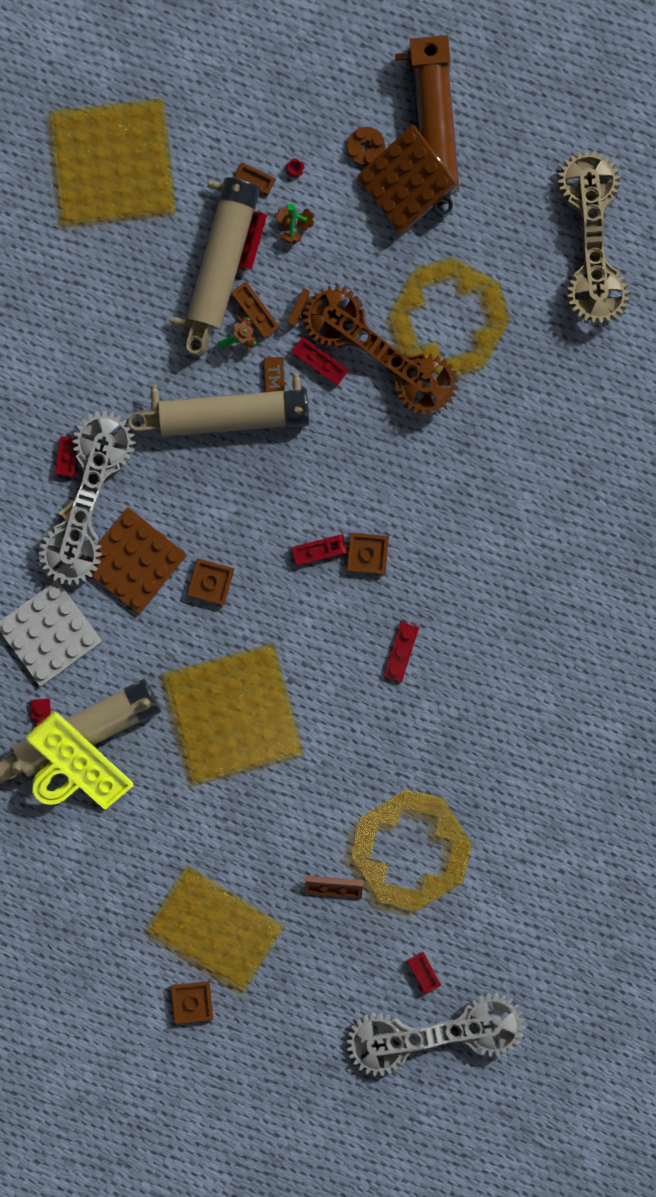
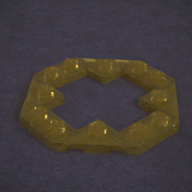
M450 257L415 268L393 308L390 318L401 353L407 356L424 353L426 359H428L429 354H432L434 359L439 355L442 361L443 357L438 341L419 346L409 310L427 305L422 286L458 276L463 294L481 289L492 325L474 330L479 346L478 349L444 358L447 360V365L451 364L453 366L452 370L456 371V375H460L486 366L511 318L500 282L458 259ZM439 365L435 371L441 373L443 367Z
M405 789L360 817L351 856L380 902L418 911L464 882L472 843L443 797ZM401 808L438 816L435 836L453 840L445 877L426 873L422 891L385 883L389 864L370 860L378 823L397 827Z

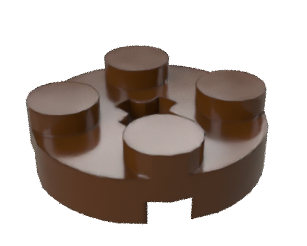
M372 127L357 128L352 132L347 142L350 157L357 164L368 166L385 150L384 137L378 130ZM366 141L370 142L369 145L372 148L363 151L361 144L366 143Z

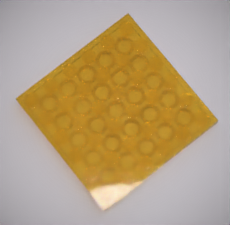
M164 98L50 111L63 225L177 212Z
M274 643L163 673L193 784L304 754Z

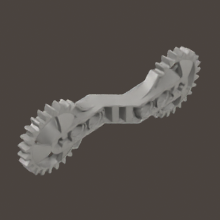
M97 411L95 412V418L89 414V421L82 419L84 426L77 425L80 432H74V435L78 436V439L73 440L74 443L78 444L74 450L80 451L76 458L80 462L84 474L82 484L70 516L63 523L54 526L55 533L51 530L48 531L50 538L43 537L47 543L40 544L44 551L39 552L40 555H44L40 562H46L43 570L49 568L50 571L47 575L54 574V581L61 578V584L65 580H68L69 585L72 584L73 580H75L76 584H79L80 578L84 582L87 581L86 574L92 577L93 573L91 570L97 571L98 568L95 564L101 563L97 559V557L102 555V553L97 552L101 545H95L99 538L92 527V515L105 479L113 472L121 469L120 463L123 465L127 464L125 458H132L128 452L135 451L130 446L136 443V441L131 440V437L135 436L134 433H129L131 427L125 426L127 420L121 422V415L114 418V412L107 416V411H103L101 416ZM98 419H100L101 428H102V433H101V429H100V425H99ZM120 424L122 428L113 436L111 432ZM82 434L95 436L94 441L82 438ZM106 437V441L109 442V444L104 446L103 451H97V449H102L103 443L100 442V439H104ZM118 443L127 446V449H118L114 445ZM97 455L103 457V465H97L95 463V457ZM92 473L96 474L99 478L97 484L91 483L89 479ZM78 512L85 514L84 522L77 520L76 515ZM73 530L80 533L79 540L72 538L71 533ZM72 545H78L74 546L72 550V553L75 554V556L69 558V554L66 552L71 550ZM48 546L61 548L60 553L49 550ZM81 554L93 558V562L81 560ZM62 560L64 563L55 571L53 567Z
M488 993L486 999L483 995L479 997V1001L474 999L472 1001L473 1005L469 1004L464 1013L457 1019L424 1027H408L397 1018L390 1021L389 1014L383 1018V1013H379L378 1017H376L375 1013H372L370 1018L368 1015H365L363 1020H357L358 1025L354 1024L352 1026L354 1031L348 1033L352 1038L347 1040V1043L352 1044V1046L348 1047L347 1050L353 1051V1054L349 1056L350 1058H356L353 1064H361L359 1070L365 1067L367 1068L366 1074H369L372 1070L374 1076L379 1071L381 1076H384L386 1071L391 1074L393 1072L392 1068L397 1070L399 1068L398 1064L403 1065L410 1053L415 1050L455 1041L469 1045L474 1051L481 1048L482 1055L489 1051L490 1057L494 1052L499 1057L501 1051L506 1055L508 1048L513 1051L515 1049L514 1044L518 1045L520 1043L518 1038H522L524 1034L519 1031L525 1029V1026L520 1025V1023H523L525 1019L519 1018L523 1012L516 1011L518 1004L511 1005L512 998L507 1002L505 1001L506 995L499 999L498 993L493 998ZM492 1001L495 1014L488 1013L487 1002ZM510 1009L512 1013L503 1019L502 1015ZM372 1021L377 1022L379 1029V1033L375 1034L374 1036L372 1031ZM492 1021L498 1025L495 1029L494 1026H487L485 1028V1025H489ZM471 1023L479 1026L478 1032L471 1029ZM453 1026L460 1028L459 1035L452 1031ZM499 1034L500 1048H495L493 1036ZM417 1035L419 1043H414L411 1036ZM393 1037L400 1040V1046H396L393 1043ZM377 1041V1043L380 1044L386 1041V1044H383L381 1047H379L378 1045H375V1042ZM369 1051L370 1054L362 1060L360 1056ZM378 1055H383L384 1067L379 1066Z

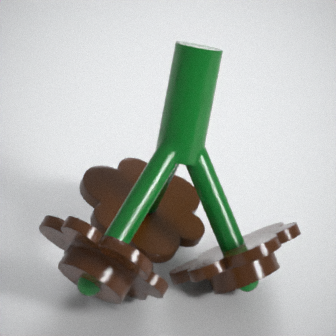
M294 204L279 208L276 221L281 223L283 227L290 226V232H283L280 239L286 240L290 244L300 242L302 234L294 231L295 219H299L297 227L306 231L308 227L311 228L314 225L313 218L315 214L309 209H304L303 213L297 214Z
M237 315L236 317L242 323L234 324L233 335L219 341L218 344L220 348H224L235 342L247 344V353H249L251 348L254 349L257 343L256 337H253L254 329L251 327L253 323L250 321V318L245 316L241 318Z

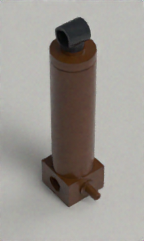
M448 35L410 38L408 52L396 53L395 60H409L411 66V73H413L418 130L458 183L456 187L433 207L434 213L438 217L444 218L450 215L453 208L451 194L460 191L449 73L451 63ZM426 53H432L433 56H427ZM445 202L448 205V209L441 211L438 208V204Z

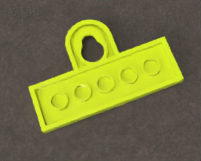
M56 711L27 735V740L51 761L35 775L32 782V789L36 799L44 804H58L80 787L106 810L134 786L129 778ZM58 773L67 775L68 780L61 788L52 792L47 790V785L50 783L53 775Z

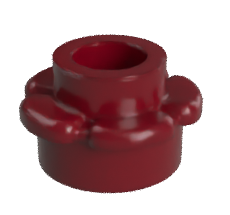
M291 159L286 164L289 176L300 177L303 174L305 166L299 159Z

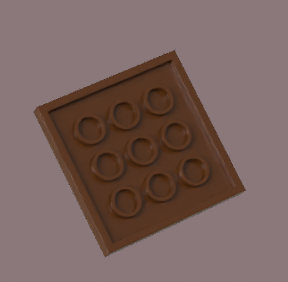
M414 125L405 130L357 175L399 234L402 235L458 185L457 181Z
M127 507L97 544L101 545L97 549V552L102 553L101 556L97 557L101 563L95 564L98 568L97 571L91 570L93 573L92 577L140 615L187 557V554ZM88 556L85 561L93 562V558Z

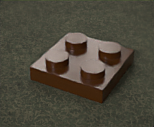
M351 532L347 571L385 574L389 536Z
M197 558L187 595L225 605L235 568Z
M210 981L171 985L175 1024L214 1020Z

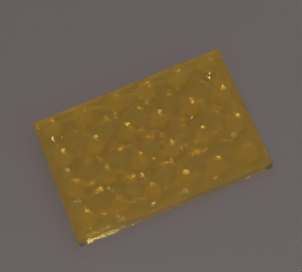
M187 865L147 931L237 988L245 991L285 928V925Z

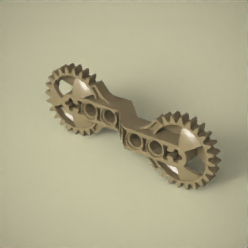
M586 150L584 156L578 152L577 158L571 155L570 161L565 160V166H561V173L558 174V179H560L558 180V186H560L559 193H564L563 200L569 198L568 205L580 214L583 224L584 263L573 275L574 281L570 280L569 285L571 287L567 289V293H569L567 300L570 301L568 306L574 307L572 314L579 313L578 320L584 317L585 324L588 320H591L592 326L595 324V321H598L599 325L602 326L603 321L609 325L610 318L616 321L617 315L622 316V310L627 309L626 303L629 302L627 296H629L630 291L625 290L628 287V283H623L624 276L618 278L619 271L607 262L604 252L603 213L614 201V196H617L618 191L616 189H619L620 183H618L620 176L617 175L619 170L613 169L615 163L609 164V157L602 159L603 153L597 157L595 151H593L592 155H589ZM596 163H599L596 170H594ZM599 176L612 177V182L600 184ZM580 178L579 186L566 185L565 180ZM588 180H590L591 187H588ZM587 197H593L595 200L589 201ZM594 214L597 218L591 219L588 215ZM596 257L599 261L593 262L590 258ZM598 275L601 277V279L595 280L592 278V276ZM598 288L600 297H597V294H595ZM608 291H621L622 296L607 298ZM587 292L588 300L575 299V294ZM591 306H593L591 314H588Z

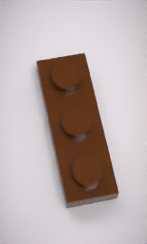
M247 281L231 291L233 298L264 339L280 329L278 323Z
M306 876L304 894L362 899L363 880Z

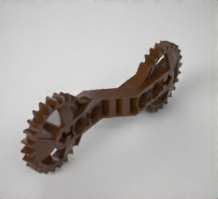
M336 285L335 290L328 286L327 292L321 288L320 295L315 292L316 298H309L312 304L305 305L309 311L303 312V315L308 317L303 322L307 324L305 329L307 332L311 331L309 336L311 338L315 337L314 341L316 343L321 341V345L325 346L328 342L330 348L333 347L334 343L337 348L356 346L367 352L392 372L395 378L396 391L401 393L398 396L399 399H405L402 404L404 406L409 405V411L415 408L414 413L416 415L422 411V415L426 416L427 411H429L430 415L433 416L434 410L441 414V407L447 410L446 403L453 404L450 398L457 397L453 390L459 389L454 384L459 382V380L454 377L457 373L455 370H452L453 366L451 364L447 365L446 359L441 361L439 355L434 359L432 354H429L428 359H426L424 353L407 356L395 350L369 329L366 322V311L360 309L363 304L358 302L359 297L357 295L353 297L354 293L352 290L347 293L346 287H343L340 291L338 285ZM325 297L328 298V301H329V303H330V306H328V304H327V302H326V300H325ZM347 297L350 300L344 310H342L338 305ZM337 315L340 319V322H338L335 318H331V316ZM325 322H327L330 329L323 336L318 335ZM348 324H353L351 330L345 331V327ZM367 334V340L361 342L360 337ZM402 360L399 367H393L395 361ZM440 365L443 369L435 380L431 374ZM411 371H417L414 378H408ZM423 379V381H425L427 384L430 383L431 386H430V387H428V386L425 387V386L423 385V383L421 382V380ZM418 392L422 393L424 396L414 405L412 403ZM434 395V398H435V400H436V402H437V405H434V402H433L431 396Z

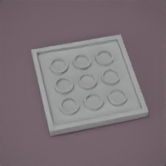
M58 580L0 621V632L40 687L103 642Z

